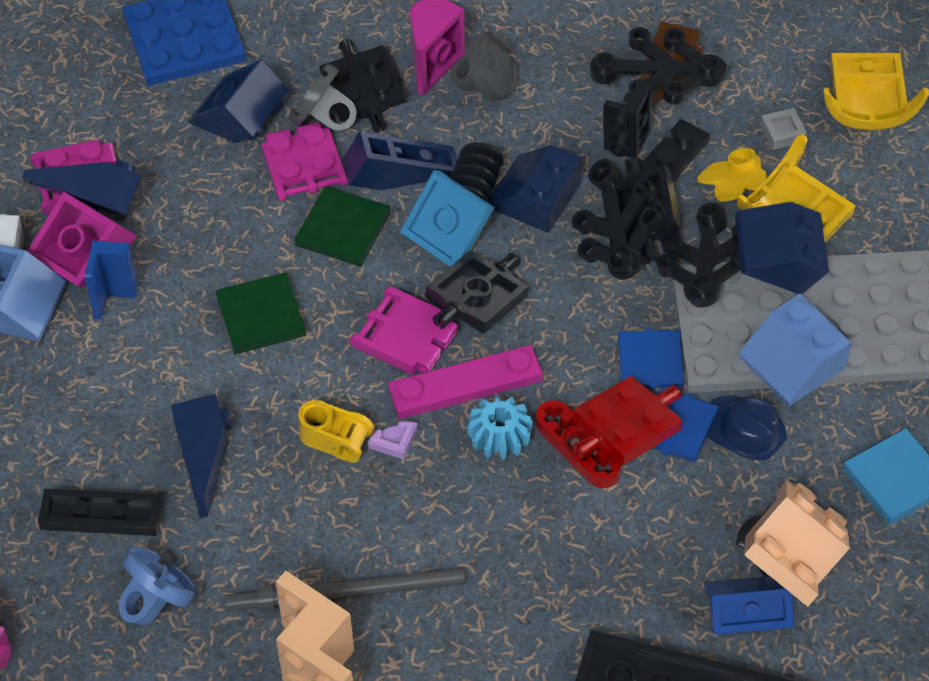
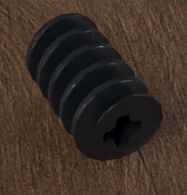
M477 142L467 144L461 149L450 178L488 203V199H490L493 192L492 189L497 181L496 178H498L501 171L500 168L504 163L503 155L497 148L489 144Z

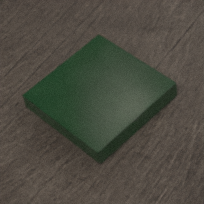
M324 186L295 237V245L362 267L390 216V207Z
M286 272L215 290L234 355L306 336L305 326Z

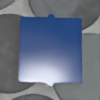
M646 328L645 331L618 332L621 381L633 376L645 388H649L652 391H655L657 387H669L671 385L684 387L679 330L652 331L651 328Z
M660 388L658 394L664 391V389ZM691 394L681 395V399L667 406L682 420L681 431L656 445L653 449L662 451L663 456L671 454L696 462L718 414L719 406L694 399Z

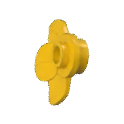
M739 148L728 155V161L716 162L708 166L698 176L697 182L715 185L716 200L728 202L737 199V196L743 194L745 189L759 190L765 184L767 175L766 171L761 168L760 157L753 149Z

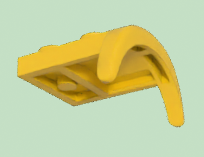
M831 53L830 67L834 98L829 88H824V100L832 117L846 127L860 130H883L897 127L913 118L923 107L929 96V88H922L920 93L907 103L901 53Z
M799 134L784 158L766 179L765 184L747 197L742 194L737 196V207L740 210L793 202L821 213L824 241L826 243L854 214L856 205L797 167L808 142L804 134Z

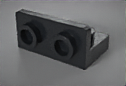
M638 80L632 93H626L622 104L609 100L605 101L603 105L604 150H608L618 157L638 158L651 132V83Z

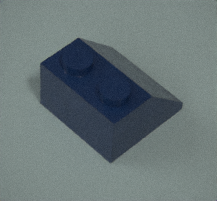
M259 60L224 75L188 122L234 143L245 139L252 141L265 129L263 125L265 120L277 113L283 106L281 100L289 89L263 60Z
M551 145L520 154L498 184L490 199H488V203L495 207L494 211L549 233L581 185L582 158Z
M793 202L739 210L735 214L742 274L802 295L829 272L821 213Z

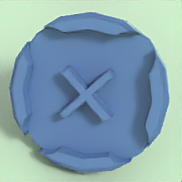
M132 547L122 560L123 566L133 579L120 597L119 613L126 622L145 626L157 617L167 602L179 607H187L196 595L195 585L175 565L169 564L167 567L165 564L161 565L158 563L161 559L159 554L144 547ZM141 596H143V607L138 614H136V602Z

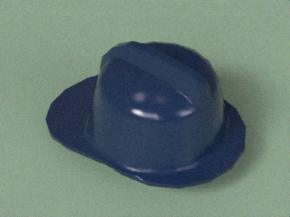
M735 395L719 396L711 400L710 404L719 406L718 414L707 436L714 443L750 460H767L787 440L785 426L775 409L767 401L760 398L745 399Z

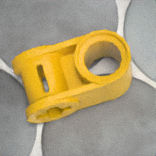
M320 400L306 402L298 413L299 436L303 444L351 463L359 461L362 455L361 446L365 438L372 435L375 428L374 424L366 416L335 407ZM314 423L322 424L320 426H311Z

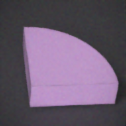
M402 421L398 422V425L378 430L369 439L368 448L404 459L418 430V423Z

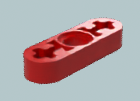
M555 400L544 402L538 407L536 412L537 430L590 484L597 488H610L619 481L621 463L611 454L595 449L583 458H578V455L576 456L573 450L568 447L567 444L570 440L587 437L586 432L573 421V411L569 407ZM550 415L552 418L560 416V426L553 420L547 423V416ZM561 427L565 430V431L562 433V435H561ZM597 463L603 468L611 466L610 473L608 474L604 470L597 473Z

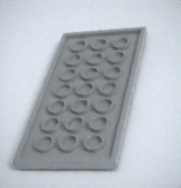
M929 250L827 256L829 272L804 292L802 296L851 342L846 369L822 385L929 379ZM720 262L714 266L712 273L728 262ZM680 264L681 268L696 275V267L691 264ZM740 270L720 284L719 298L713 305L700 308L693 306L686 299L683 291L684 286L672 279L688 393L769 388L739 358V352L772 311L798 294L744 275Z

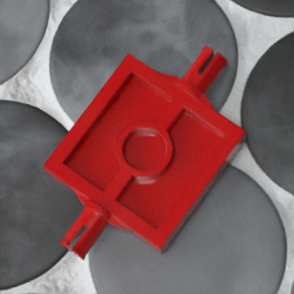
M630 376L573 410V421L586 432L587 437L572 445L574 454L578 455V458H583L593 450L600 449L611 454L624 466L681 431L682 420L667 407L676 400L681 399L679 389H675V385H671L661 393L653 394L633 376Z

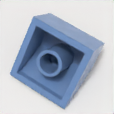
M798 294L769 314L739 352V358L789 407L846 369L851 342L807 299Z

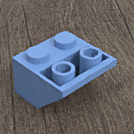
M0 245V333L40 342L66 288V280L26 250Z

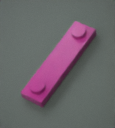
M528 345L388 382V391L398 419H403L542 382L543 373L532 346Z

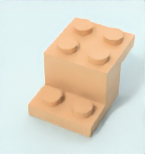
M786 480L776 491V501L745 536L744 555L808 607L819 595L818 584L850 549L848 529L845 528L847 522L835 510L828 508L824 511L814 502L816 496L804 485L797 483L794 486Z
M285 571L276 581L281 623L285 628L276 639L282 680L353 681L352 671L343 666L354 652L350 613L288 571Z

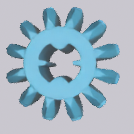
M496 394L493 402L490 403L481 399L479 409H471L467 434L469 439H472V446L475 451L484 449V455L487 459L494 452H497L502 461H504L507 451L518 456L521 452V446H528L530 431L532 430V419L527 415L525 404L515 405L513 396L506 401H501Z

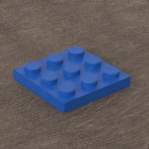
M148 0L122 7L147 86L246 62L245 51L226 0Z

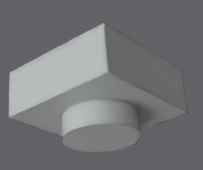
M795 108L761 116L760 125L772 150L791 146L799 134H804L807 137V132Z

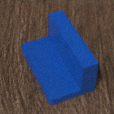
M92 241L84 277L94 319H102L107 296L136 298L138 282L129 243Z
M771 576L704 583L705 593L710 603L711 629L714 635L794 627L792 594Z

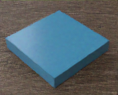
M434 170L400 233L451 267L471 251L495 207L441 171Z
M906 428L843 464L842 470L889 526L929 504V454Z

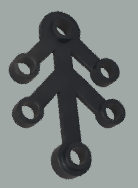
M636 27L629 33V46L634 50L641 51L651 60H616L611 53L601 52L591 60L590 76L596 83L609 84L617 78L618 74H653L646 80H633L629 84L628 92L632 93L638 80L651 83L652 93L665 84L663 95L665 101L670 104H678L684 100L686 94L699 85L713 87L719 84L726 75V63L716 55H702L684 41L685 34L682 30L670 28L664 33L663 45L669 51H676L686 60L676 61L650 41V33L647 29ZM676 75H688L681 82L671 80Z
M601 159L592 165L588 178L595 187L602 191L608 221L594 217L587 210H580L573 216L571 224L583 235L593 232L612 239L614 247L609 249L600 246L592 238H586L579 244L577 253L588 263L596 261L606 263L613 277L619 280H626L639 271L643 261L640 250L650 232H656L664 225L665 217L655 207L644 209L639 217L640 224L630 240H628L627 233L643 204L650 203L657 197L658 188L647 178L639 180L634 185L633 194L622 212L617 191L621 181L620 170L610 160Z
M716 203L702 205L696 215L698 228L701 232L699 251L684 243L680 231L677 230L660 238L662 250L666 253L659 256L656 260L659 274L663 277H670L683 285L686 299L693 306L700 308L713 305L719 298L720 284L741 270L736 225L731 230L733 237L715 248L716 235L727 227L725 212ZM729 256L730 262L712 273L713 267ZM678 257L696 267V275L681 268Z

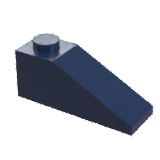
M360 131L343 156L342 161L349 186L385 190L428 182L434 170L441 171L448 177H451L457 158L453 146Z
M116 160L115 164L99 162L25 170L22 176L23 181L58 195L66 192L88 206L124 219L128 215L141 180V174L135 172V166L120 160Z
M216 394L171 405L175 428L200 518L208 517L228 445L225 431L232 429L227 407L219 408Z

